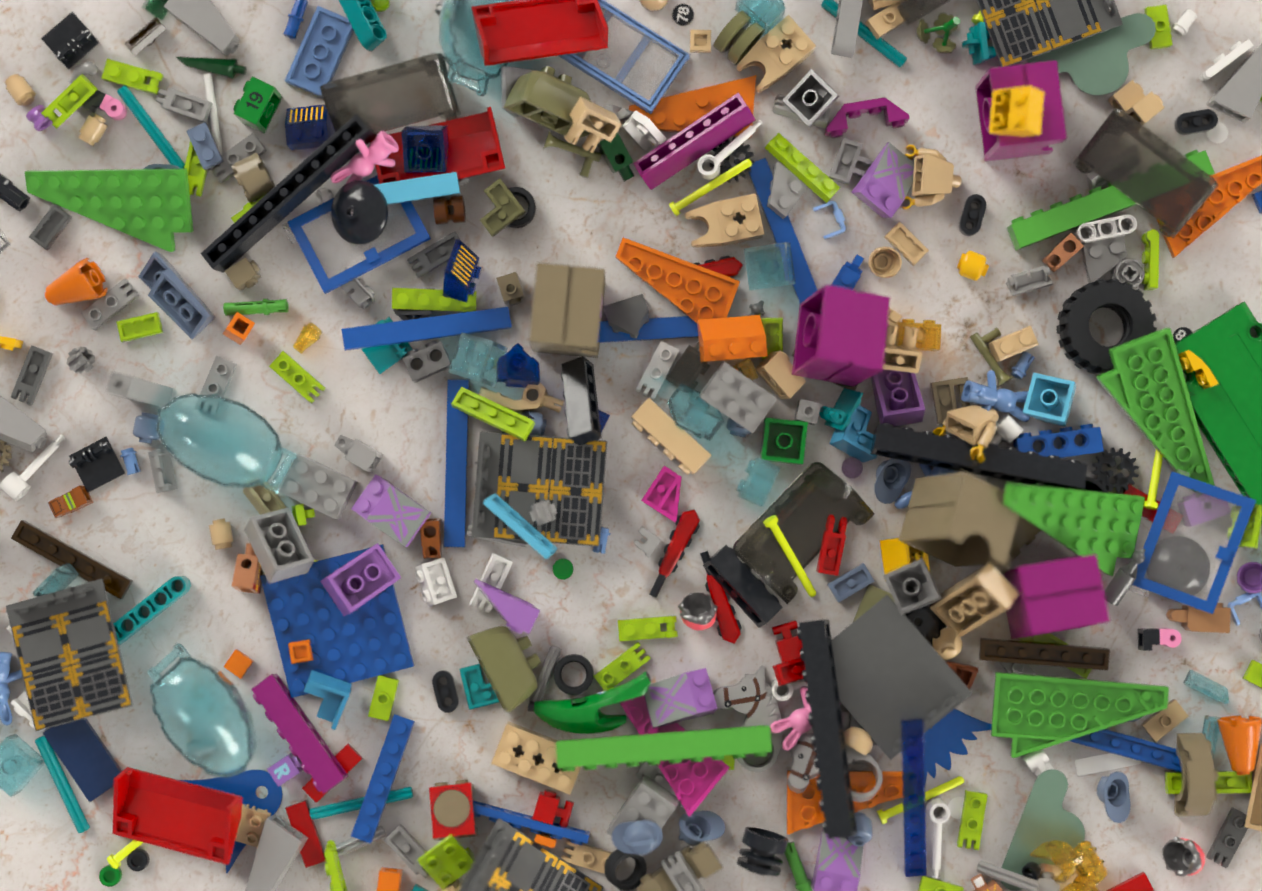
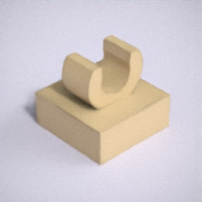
M690 30V52L711 53V30Z

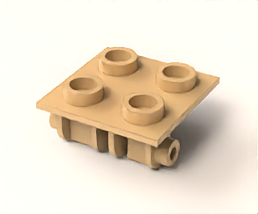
M242 804V816L235 841L258 847L264 823L271 816V813L267 809L262 810L258 808L255 810L256 806L249 808V804L246 807L245 804Z

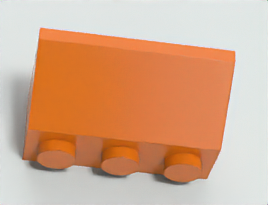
M760 315L697 320L701 362L767 356L766 334Z

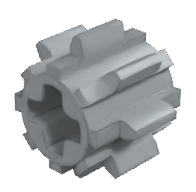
M87 347L74 348L68 353L70 357H68L66 363L71 371L82 374L84 371L88 372L93 368L92 364L95 362V355Z
M550 500L531 505L532 511H530L532 521H536L537 526L556 520L554 514H557L555 505L550 503Z

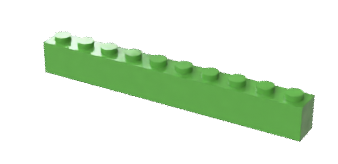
M1198 150L1191 151L1185 154L1186 158L1181 160L1178 157L1166 161L1167 165L1159 167V164L1146 169L1147 173L1142 175L1136 172L1127 176L1128 180L1123 182L1120 179L1108 183V188H1094L1088 191L1089 195L1082 197L1081 194L1069 198L1070 202L1066 204L1060 201L1051 205V209L1043 212V209H1039L1030 213L1032 217L1024 219L1021 216L1011 220L1012 224L1007 227L1015 250L1017 251L1077 228L1081 224L1098 220L1215 174L1206 150L1199 153Z
M769 725L556 741L557 768H562L563 772L575 771V767L583 766L584 770L596 769V765H605V768H617L618 764L626 763V767L639 766V762L646 761L648 765H658L660 760H669V763H681L682 759L690 758V762L703 761V757H711L712 760H723L725 755H733V759L746 758L745 754L754 753V757L767 756V752H772Z

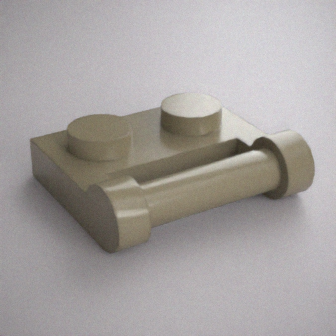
M968 377L930 383L937 424H942L945 421L948 411L957 409L954 386H959L961 397ZM961 399L962 408L970 406V403L963 402Z

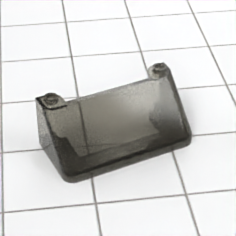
M442 53L426 55L320 86V91L335 132L355 114L363 118L376 134L380 131L393 130L439 116L448 121L457 119V116L461 115L450 72Z
M1115 108L1073 162L1080 172L1091 173L1094 171L1159 220L1160 232L1172 238L1180 232L1218 187L1217 182L1210 175L1118 108Z
M814 462L739 537L733 545V550L742 562L788 604L798 592L797 585L792 581L797 574L770 527H765L764 520L773 515L777 516L779 528L804 569L820 552L829 515H834L833 532L838 533L839 521L842 517L847 518V523L851 521L855 525H863L874 515V512L854 488L821 462Z

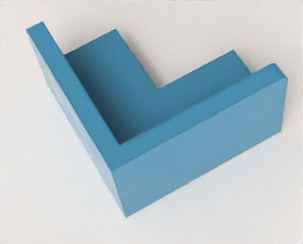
M859 405L854 410L849 425L843 431L835 428L830 445L863 463L876 459L877 455L871 454L873 434L866 431L872 412Z
M312 670L304 692L323 698L316 717L332 722L331 729L335 730L349 698L352 684Z

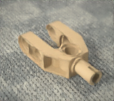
M493 357L490 364L491 368L525 381L528 384L523 391L521 400L511 399L481 386L478 395L516 412L539 410L542 406L557 413L561 412L562 408L554 404L563 407L564 400L547 395L546 388L531 371ZM531 390H536L539 394L538 398L534 401L528 400L527 397Z

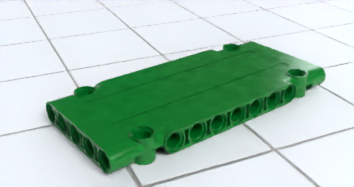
M1244 301L1175 343L1178 354L1188 350L1193 352L1208 366L1215 376L1218 384L1203 389L1196 380L1195 371L1187 373L1186 370L1182 369L1186 374L1185 382L1199 428L1242 496L1256 500V505H1262V324L1258 323ZM1251 328L1256 330L1255 338L1250 335Z

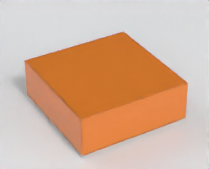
M310 639L288 643L291 664L314 660Z
M235 649L223 667L241 679L254 661L238 649Z
M543 832L542 834H536L534 840L535 843L554 848L557 839Z

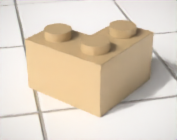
M1132 80L1110 97L1108 101L1134 132L1165 107L1162 105L1163 102L1158 95L1153 94L1151 91L1145 96L1142 87Z

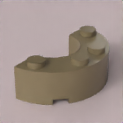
M1019 516L1007 563L992 566L999 573H1006L1012 567L1010 563L1021 553L1020 549L1022 546L1033 542L1036 538L1035 535L1041 532V530Z
M1177 733L1176 754L1182 770V788L1180 794H1175L1174 814L1178 817L1207 816L1212 809L1213 802L1217 801L1215 781L1218 780L1217 768H1214L1211 742L1206 740L1203 733Z
M704 841L693 848L687 846L680 850L697 879L702 877L705 879L723 869L722 864L710 845ZM663 866L652 874L648 873L640 879L641 884L637 888L638 891H678Z

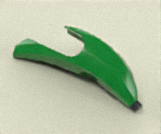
M646 671L625 684L581 698L529 701L528 711L534 712L541 720L552 727L569 733L596 734L611 731L626 724L627 716L606 715L599 709L645 695L650 686L651 677Z

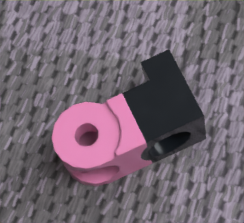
M98 90L82 105L95 113L96 109H100L117 121L124 119L127 115L125 105Z
M1137 628L1138 650L1152 651V645L1174 648L1182 640L1181 634L1174 629Z

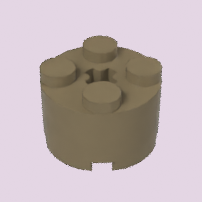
M258 153L244 158L231 166L235 173L234 176L238 184L242 185L249 203L265 196L275 187Z

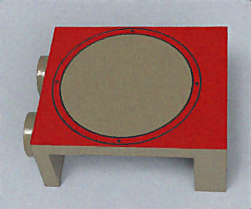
M468 780L455 781L456 784L447 785V782L435 783V787H429L432 835L434 840H444L449 835H453L456 839L478 836V827L475 826L472 794L474 784L468 783Z

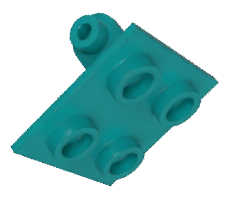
M388 317L385 320H380L376 324L389 323L393 321L390 317ZM408 342L362 348V351L379 374H382L407 356V352L413 350Z
M844 388L833 408L827 406L820 407L819 416L826 420L824 425L843 431L849 425L854 410L860 405L863 393Z

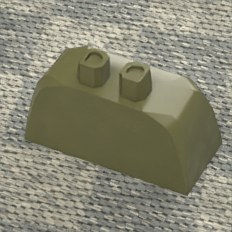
M545 66L541 71L534 70L520 76L514 84L503 108L565 136L573 125L570 113L579 98L582 97L592 102L584 90L571 85L572 77L561 74L557 78L554 76L555 69ZM584 130L580 138L589 135L590 132Z
M498 626L466 637L504 712L509 713L536 690L537 680L532 669L541 664V661L536 653L527 658L525 657L523 650L532 646L528 636L516 639L508 627Z

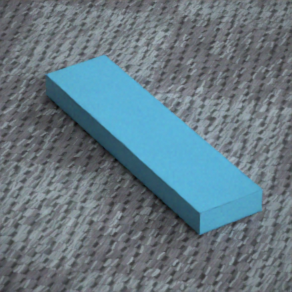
M457 172L375 184L383 193L387 205L460 194Z
M496 493L487 497L483 502L487 508L545 559H548L557 551V547Z

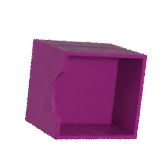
M1057 60L989 68L975 86L985 162L1050 154L1053 148L1049 147V145L1062 143L1067 139ZM1032 86L1044 92L1040 135L1021 137L989 133L993 90Z
M826 284L799 305L792 375L856 386L882 371L890 297L862 291L857 293V290Z
M1096 554L1019 566L1001 574L1019 592V595L1006 610L1011 639L1110 622Z

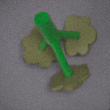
M940 13L938 20H935L933 23L935 26L933 28H929L925 20L921 19L917 27V36L925 44L928 43L930 33L935 32L939 36L944 35V39L938 37L934 40L932 46L936 48L937 52L943 54L952 53L956 49L957 45L951 42L948 37L960 24L958 17Z

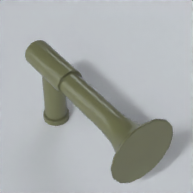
M550 129L543 148L544 150L546 147H557L585 157L579 175L588 178L593 160L599 162L602 153L596 151L591 153L583 147L559 140L551 134Z
M994 328L993 331L983 337H980L978 332L970 336V339L995 372L998 388L1015 376H1009L1004 373L986 345L991 340L1001 336L999 329Z

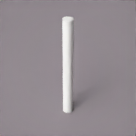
M208 73L203 76L207 101L213 103L209 113L211 132L222 155L223 149L212 74Z

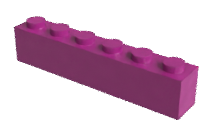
M737 93L633 164L649 189L652 190L756 121L743 98Z
M277 673L271 674L251 689L254 693V700L265 708L266 717L270 722L274 721L278 727L277 733L290 744L289 750L295 757H299L302 762V769L305 773H310L314 779L313 784L318 791L326 793L349 777L295 698H291L288 688Z

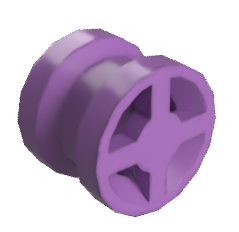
M43 105L32 108L26 115L28 121L33 122L36 131H42L53 123L48 117L45 118L41 114L46 109Z

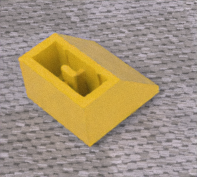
M1032 86L993 90L989 133L1021 137L1040 135L1044 92Z
M899 538L879 540L884 575L922 558L930 572L927 553L899 541Z

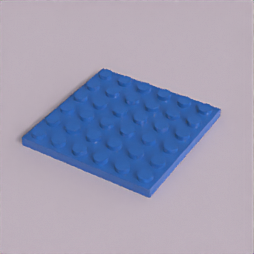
M384 544L380 545V547L386 554ZM369 548L313 562L308 573L270 584L265 575L260 576L291 698L309 694L304 692V688L312 670L352 683L415 666L394 584L350 614L343 616L320 582ZM310 639L314 660L291 664L288 643Z

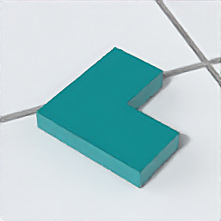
M480 664L459 669L469 710L499 703L491 684H485Z

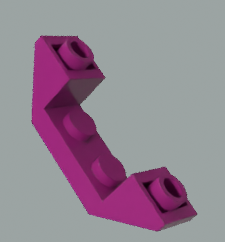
M885 97L843 104L824 133L825 136L831 135V138L843 136V133H846L848 129L846 116L852 119L860 117L863 113L877 115L884 110L886 126H892V128L905 126L910 117L908 113Z

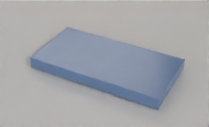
M317 6L286 76V83L324 99L354 31L348 18Z

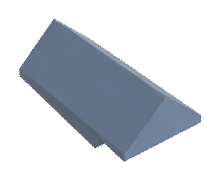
M154 252L138 277L151 289L148 296L191 339H194L216 317L162 254Z

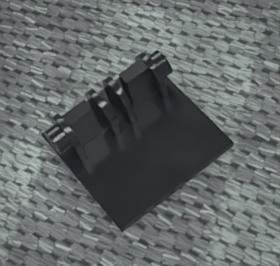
M73 12L41 38L68 70L100 43Z
M107 436L69 455L71 459L69 464L72 468L76 469L88 493L125 474Z

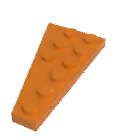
M756 75L663 97L652 114H649L635 104L630 105L629 110L633 112L638 111L649 118L660 131L669 132L682 131L737 93L740 94L753 114ZM748 125L747 127H745L733 136L738 137L750 125Z
M624 237L615 256L617 260L695 323H697V320L727 318L740 281Z

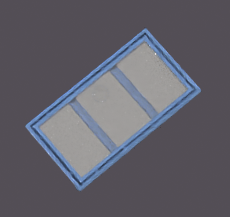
M598 0L608 26V48L558 56L644 111L652 114L687 60L690 59V54L605 0Z

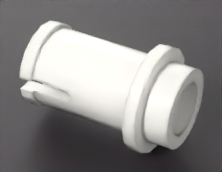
M1186 9L1178 22L1172 25V32L1178 37L1186 35L1187 29L1197 18V14L1190 9Z

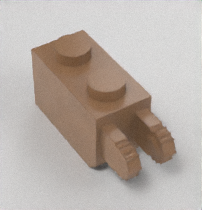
M1217 603L1213 614L1188 605H1182V609H1169L1165 614L1169 621L1181 622V626L1185 630L1230 633L1231 608L1223 607V603Z

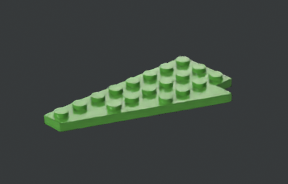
M187 168L25 171L27 193L168 252L176 250L174 233H190L193 231Z
M1164 328L1108 349L1114 369L1097 375V380L1176 473L1214 486L1171 328Z
M1007 483L1003 505L1079 557L1096 554L1099 570L1106 575L1113 576L1117 557L1132 558L1135 551L1145 497Z
M995 672L991 736L1012 738L1010 756L1011 758H1016L1167 709L1169 687Z

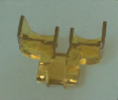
M1052 840L1042 843L1030 853L1031 857L1049 859L1056 866H1059L1062 873L1054 879L1055 882L1065 883L1075 872L1077 873L1074 881L1061 891H1098L1096 884L1102 881L1108 874L1103 864L1104 860L1100 859L1096 852L1097 848L1093 847L1089 841H1082L1073 849L1064 841Z

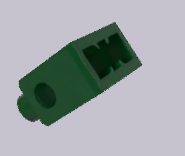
M618 132L611 142L604 139L598 143L597 147L613 173L618 171L624 182L635 176L629 164L633 163V160ZM616 155L621 156L623 160L621 164L616 162Z

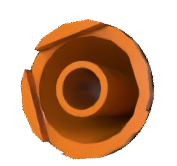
M89 258L80 260L46 287V300L56 306L98 299L105 296L107 287L103 288V282H106L99 266L94 261L89 262Z
M1242 716L1221 717L1218 719V726L1231 768L1237 772V775H1249L1250 771H1253L1255 768L1262 718L1256 716H1249V719L1242 718Z

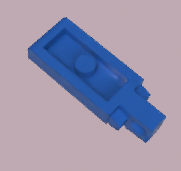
M857 254L852 263L846 261L831 285L853 290L861 277L863 270L859 269L864 258Z

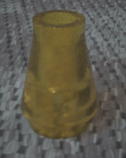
M309 322L303 326L297 340L292 345L293 348L299 353H303L321 338L322 331L315 324Z

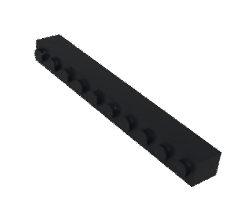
M355 114L200 254L213 270L224 273L225 270L232 266L325 183L334 171L340 169L359 152L356 146L357 140L361 139L367 145L377 134L363 118Z
M889 423L878 424L874 430L871 454L1027 485L1077 490L1085 489L1087 464H1082L1079 460L1071 459L1066 461L1054 455L1040 456L1037 452L1029 451L1025 453L1013 447L1004 449L999 448L996 444L989 443L988 447L983 450L985 460L982 463H978L977 456L973 461L970 456V450L973 447H978V444L972 445L965 440H958L951 435H944L942 437L930 431L917 432L910 427L896 428Z
M827 619L800 622L797 633L799 640H802L803 647L800 649L801 660L805 663L803 679L808 686L806 701L807 704H810L811 712L808 718L810 725H813L814 732L811 735L812 746L816 748L814 764L815 768L819 771L817 787L818 790H821L822 794L820 809L821 812H824L825 821L822 824L823 832L827 834V839L853 837L857 835L830 624Z

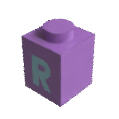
M292 753L267 769L278 787L303 771L301 760Z

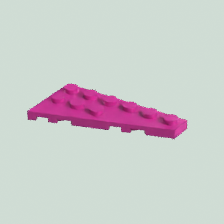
M644 695L619 702L639 734L687 731L679 723L653 728ZM703 757V761L690 762V758L682 759L681 763H669V760H660V764H658V767L689 817L730 768L722 760H712L711 757Z

